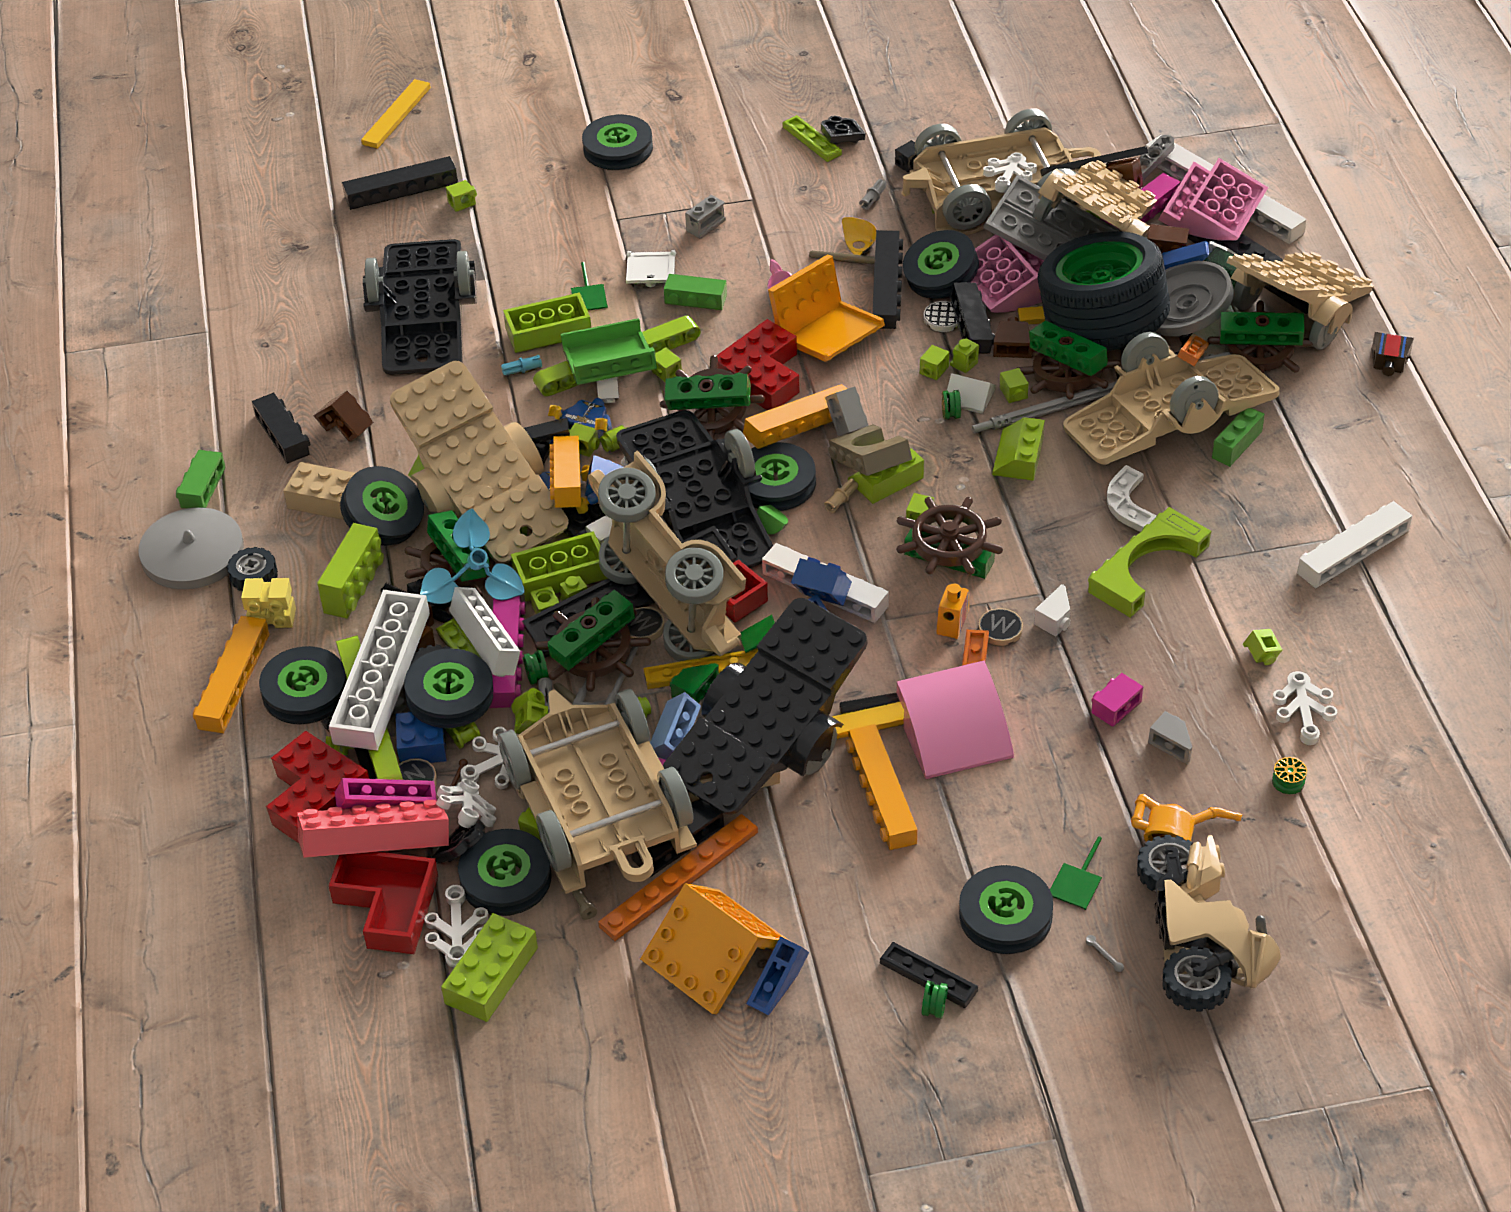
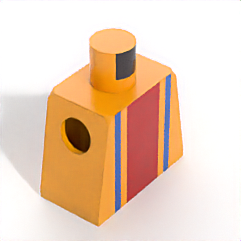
M950 584L946 587L938 608L936 634L958 639L970 608L968 589L961 588L958 584ZM952 613L954 615V619L948 620V617L950 618Z

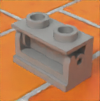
M710 195L685 213L686 231L698 238H702L726 221L723 206L725 202Z
M851 387L825 397L838 436L869 426L856 387Z

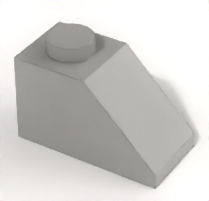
M1165 711L1150 727L1148 743L1188 764L1191 759L1192 744L1185 721Z

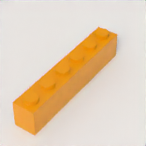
M840 384L745 419L743 434L749 442L759 449L830 423L833 420L825 397L847 388Z
M579 435L553 436L554 444H550V500H555V508L581 507Z
M241 616L238 623L233 626L231 638L226 641L225 650L217 660V667L209 677V684L206 690L202 691L201 701L194 708L193 719L196 721L198 730L224 734L270 635L266 619Z
M876 724L850 729L849 739L846 740V748L848 753L853 755L852 762L855 771L859 770L860 785L862 788H866L867 803L869 806H873L874 821L876 824H880L882 841L887 842L889 850L917 844L918 829Z

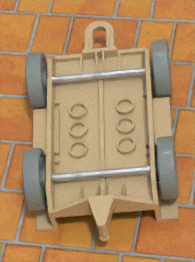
M1026 109L1016 113L1006 124L1004 134L966 141L961 140L959 133L954 127L948 124H936L923 130L917 137L914 145L917 157L913 161V170H910V174L903 176V191L901 194L908 196L910 195V188H921L926 193L935 212V231L954 230L969 235L984 229L986 221L1005 194L995 190V181L998 177L1003 176L1004 173L992 177L983 175V168L988 166V159L997 158L1004 160L1012 153H1021L1026 157L1027 163H1035L1037 165V171L1032 174L1030 182L1041 187L1053 172L1051 171L1041 177V169L1073 162V158L1101 156V153L1092 147L1064 148L1059 137L1052 132V125L1047 115L1038 109ZM1058 169V170H1060L1061 172H1063V173L1066 174V175L1070 174V175L1073 176V175L1077 174L1076 171H1079L1080 169H1076V170ZM1013 173L1009 181L1012 183L1017 175ZM1068 197L1063 198V200L1086 211L1084 207Z
M639 451L634 452V462L623 468L613 470L606 476L600 470L589 474L588 480L598 497L601 510L612 519L610 536L604 540L599 550L600 569L608 579L615 583L626 585L639 582L669 618L663 630V643L668 654L680 662L709 657L714 653L721 657L736 646H741V633L726 617L725 613L727 600L745 590L746 578L716 545L704 540H690L681 543L661 519L665 510L666 499L664 483ZM621 568L625 569V573H621L618 571ZM690 647L689 652L683 651L684 648Z
M627 689L616 693V704L610 703L607 705H571L556 690H551L548 693L550 713L519 735H516L512 729L498 734L497 740L504 767L519 797L526 799L532 811L544 850L565 894L586 887L584 870L612 860L616 861L622 875L627 880L641 882L648 879L652 875L654 867L652 857L647 848L670 840L677 854L697 847V843L687 825L693 823V810L686 787L678 771L674 767L664 769L650 744V733L645 714L633 690ZM638 851L644 864L640 868H632L625 856Z

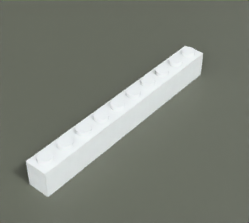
M1158 136L1157 138H1155V139L1152 140L1151 142L1147 143V144H1146L1147 149H1148L1160 136ZM1175 143L1174 150L1157 167L1182 181L1193 162L1198 163L1211 171L1214 165ZM1159 154L1150 155V157L1156 158L1159 156ZM1264 195L1249 221L1284 242L1291 244L1304 235L1307 219Z

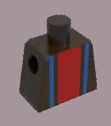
M1375 332L1372 344L1373 368L1382 370L1385 376H1392L1394 372L1402 373L1410 357L1414 338Z

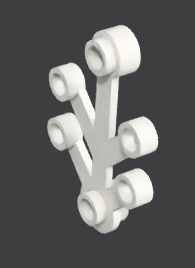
M1012 153L1004 160L997 158L988 159V166L983 168V175L992 177L1004 173L1003 176L998 177L995 181V190L1005 193L1011 185L1009 180L1013 173L1031 181L1032 174L1037 171V165L1035 163H1027L1026 157L1021 153Z
M1300 671L1292 672L1287 678L1288 685L1283 690H1276L1273 693L1272 701L1276 705H1284L1287 698L1293 692H1296L1297 697L1287 707H1281L1277 710L1276 719L1281 723H1286L1290 720V716L1300 708L1304 726L1301 729L1300 740L1306 745H1315L1319 740L1320 731L1317 726L1313 725L1310 709L1320 714L1326 721H1334L1336 719L1337 709L1334 706L1325 707L1308 697L1306 691L1318 697L1319 701L1324 704L1331 703L1333 692L1328 688L1320 689L1310 683V677L1306 673Z
M496 727L493 730L494 741L498 742L496 733L505 732V728ZM481 736L473 739V750L476 752H487L496 756L475 766H464L461 769V781L462 779H470L477 783L480 774L503 763L499 746L487 743L486 739ZM481 742L483 746L478 747L475 744ZM502 764L500 773L495 777V786L498 789H505L509 785V776L504 764ZM467 771H473L474 774H473V775H468V774H466V772H467ZM504 779L506 782L501 784L498 780Z
M462 779L457 786L441 785L436 793L439 796L436 804L440 808L448 810L451 804H462V809L458 815V823L461 826L471 828V826L476 824L479 815L482 816L480 820L487 827H493L496 821L494 816L496 808L478 795L479 785L470 779Z
M451 885L445 891L446 901L451 905L452 926L441 920L439 915L434 912L428 913L424 918L427 928L437 929L452 939L451 946L441 940L436 932H430L425 936L426 946L429 949L437 948L444 953L446 963L455 968L483 927L477 928L474 931V936L463 945L462 939L477 924H484L489 919L487 909L480 907L475 909L473 915L462 924L461 905L466 897L465 891L460 885Z

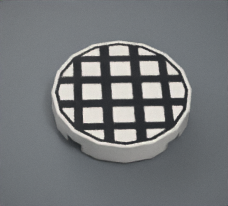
M937 301L927 306L924 311V323L928 324L930 329L934 331H953L958 324L951 302Z

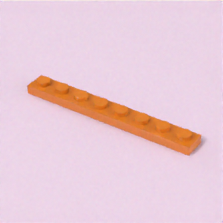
M740 814L599 920V928L612 940H618L676 896L685 883H693L758 833V827L743 814Z

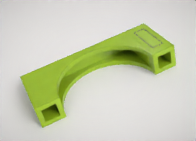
M1168 507L1163 513L1160 512L1150 524H1146L1137 536H1133L1128 544L1123 548H1119L1110 560L1107 559L1103 563L1102 567L1090 574L1088 578V593L1131 618L1144 606L1146 592L1133 580L1129 573L1132 563L1145 554L1161 550L1179 551L1197 558L1209 547L1211 530Z

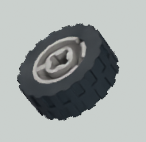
M248 547L244 550H239L228 561L227 569L232 586L236 587L239 591H243L245 579L263 578L264 582H271L272 578H277L278 576L275 558L265 548Z

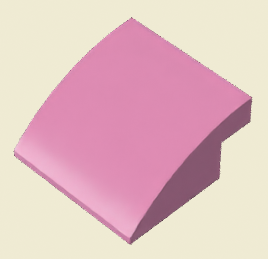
M1218 158L1211 171L1193 162L1158 220L1171 227L1188 228L1189 234L1213 240H1238L1268 187Z
M996 234L975 248L979 259V268L971 283L977 284L978 290L982 293V302L991 312L1017 311L1018 308L1030 307L1042 302L1038 285V271L1044 260Z
M985 661L897 681V696L904 709L903 728L925 779L1014 758L1005 715Z

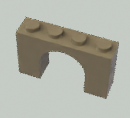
M874 424L829 440L830 447L828 451L833 460L866 476L912 460L908 439L896 436L884 441L882 428Z

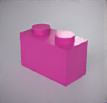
M1119 674L1115 679L1112 678L1104 689L1097 691L1093 695L1091 713L1114 727L1142 702L1143 686L1125 674Z

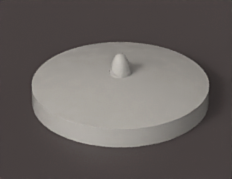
M1192 261L1166 269L1170 311L1165 322L1155 333L1163 336L1186 335L1199 331L1221 317V312H1226L1234 295L1233 284L1227 271L1220 265L1207 261Z
M188 508L170 513L153 523L142 536L138 551L142 568L151 580L172 589H195L213 584L229 574L227 569L228 561L239 550H244V541L239 525L229 515L210 508Z

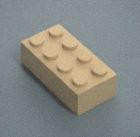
M300 462L283 490L287 508L344 520L340 509V500L345 487L355 473Z

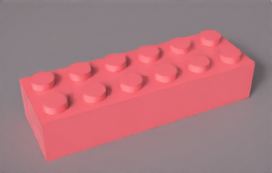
M426 800L424 803L415 804L406 801L401 802L400 805L381 803L377 804L376 807L356 805L350 809L331 807L324 811L306 809L303 812L297 813L298 841L304 858L449 846V819L445 810L436 804V800Z

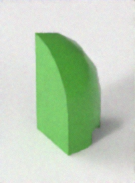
M772 505L761 506L757 510V514L768 535L778 533L788 524L787 517Z

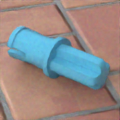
M539 355L525 359L519 358L517 361L502 364L501 369L504 375L519 372L525 373L527 370L541 368L542 361Z

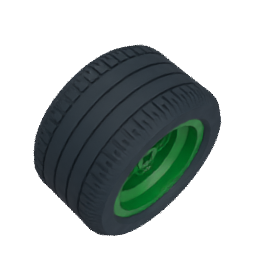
M1108 231L1075 238L1053 250L1044 260L1038 271V285L1045 320L1107 348V351L1125 348L1139 334L1145 332L1155 333L1169 315L1170 298L1163 255L1157 245L1141 235L1122 231Z

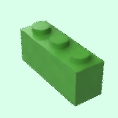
M669 274L664 286L665 304L722 310L727 297L726 280Z
M1253 408L1241 411L1214 440L1212 459L1230 467L1262 433L1265 414Z
M197 451L195 457L191 460L188 471L184 473L181 485L176 490V498L179 500L181 508L207 507L226 468L221 452Z

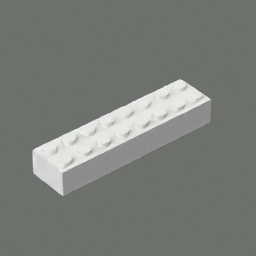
M383 590L329 725L334 745L378 751L406 673L430 614L426 595Z

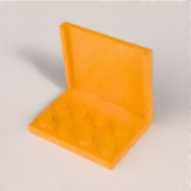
M828 254L768 289L775 324L797 336L798 350L824 362L831 360L834 356L846 351L852 345L861 342L862 339L885 326L883 318L841 301L833 256Z
M685 883L640 960L711 1014L717 1015L756 948L759 947L763 950L769 948L773 951L780 936L785 937L719 889Z

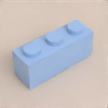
M686 692L667 701L650 741L659 758L666 760L694 725L701 705Z

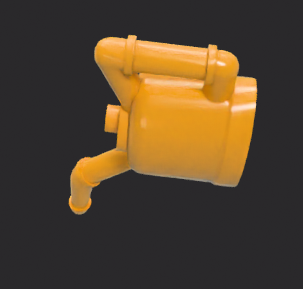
M1140 794L1135 800L1136 806L1131 818V824L1134 828L1144 831L1143 836L1146 842L1148 840L1152 841L1157 836L1162 838L1164 835H1171V837L1175 838L1180 836L1185 841H1191L1194 825L1216 817L1241 821L1242 814L1210 807L1208 810L1192 816L1177 804L1160 805L1145 794ZM1145 807L1151 810L1148 822L1142 819Z

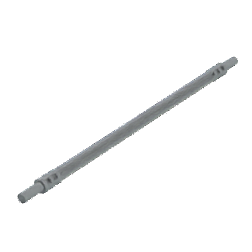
M1229 351L1217 355L1210 354L1201 357L1200 360L1211 359L1231 354ZM1116 382L1110 383L1106 389L1096 387L1076 393L1071 400L1065 396L992 417L989 421L972 425L973 433H978L988 429L996 430L1009 426L1023 417L1036 418L1098 400L1109 394Z

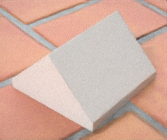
M951 373L947 391L959 390L961 409L983 414L996 389V385Z

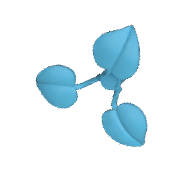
M471 508L458 519L453 529V539L456 545L460 548L469 547L470 551H472L467 558V564L452 578L446 569L434 568L430 570L422 581L420 595H426L427 601L434 604L451 602L454 589L458 587L454 581L468 568L473 570L484 568L486 574L490 576L485 581V589L492 598L497 600H507L522 595L524 593V586L516 571L506 564L498 563L494 565L492 572L489 571V565L486 563L488 559L487 553L480 548L488 542L490 531L487 524Z

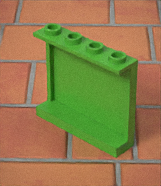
M639 318L561 334L563 353L577 385L657 369L655 350L653 347L649 348L641 331Z

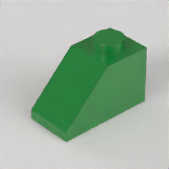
M712 663L683 668L670 682L671 697L674 698L686 692L699 704L719 674V665Z

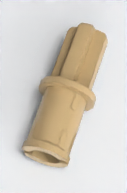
M850 479L841 488L835 489L834 494L824 503L826 510L834 513L841 504L846 503L849 500V496L858 488V483L854 479Z

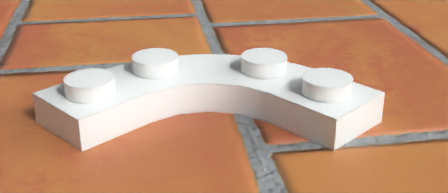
M1125 465L1109 483L1107 505L1118 521L1141 532L1146 524H1150L1155 520L1156 515L1138 507L1131 501L1129 495L1143 480L1144 474Z

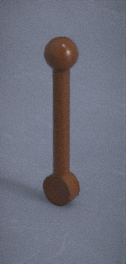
M466 759L459 761L460 766L451 786H456L461 775V769L468 765Z

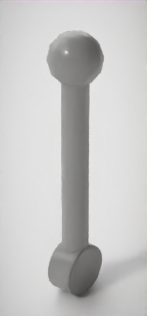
M1088 935L1086 937V944L1094 946L1114 965L1115 971L1122 972L1124 970V965L1112 958L1096 942L1095 936Z

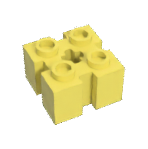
M263 578L245 579L241 599L244 610H247L246 616L266 619L267 624H273L275 628H293L296 606L294 597L291 596L292 588L289 578H272L271 582H264Z

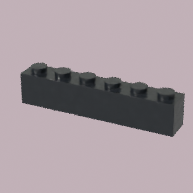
M448 156L344 181L342 186L348 207L352 210L458 183L456 167L451 157Z
M876 230L872 314L884 319L885 326L880 329H896V321H900L901 309H897V307H901V295H897V293L902 290V281L898 280V278H902V266H899V264L903 263V253H899V250L903 251V239H900V231Z

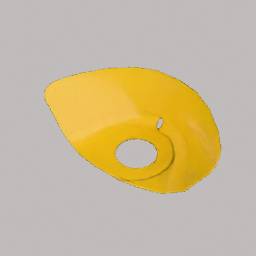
M854 217L842 218L845 242L849 250L855 255H863L869 251L876 240V227L863 219ZM860 241L865 246L857 249L853 247V243Z

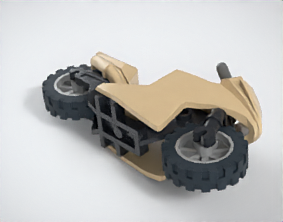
M1164 835L1162 838L1157 836L1152 841L1148 840L1145 842L1144 847L1140 848L1137 858V875L1140 876V881L1143 885L1146 884L1149 890L1156 891L1157 902L1154 904L1156 911L1155 921L1156 924H1159V938L1163 941L1164 952L1162 987L1163 990H1166L1165 995L1167 998L1172 999L1176 1006L1179 1007L1181 1005L1184 1007L1183 1009L1189 1011L1191 1009H1196V1012H1203V1009H1208L1209 1011L1215 1009L1216 1005H1222L1224 998H1228L1231 982L1253 989L1268 978L1281 959L1280 949L1275 940L1267 934L1264 916L1259 915L1256 917L1257 932L1249 930V924L1244 912L1233 906L1230 900L1205 901L1220 891L1221 878L1225 877L1224 864L1219 863L1220 848L1219 845H1215L1212 835H1208L1206 846L1201 847L1199 842L1185 841L1180 836H1176V838L1171 837V835Z

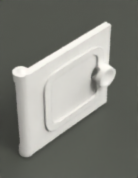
M671 250V252L638 253L627 251L626 284L645 283L647 287H654L656 283H666L668 275L674 274L675 250Z

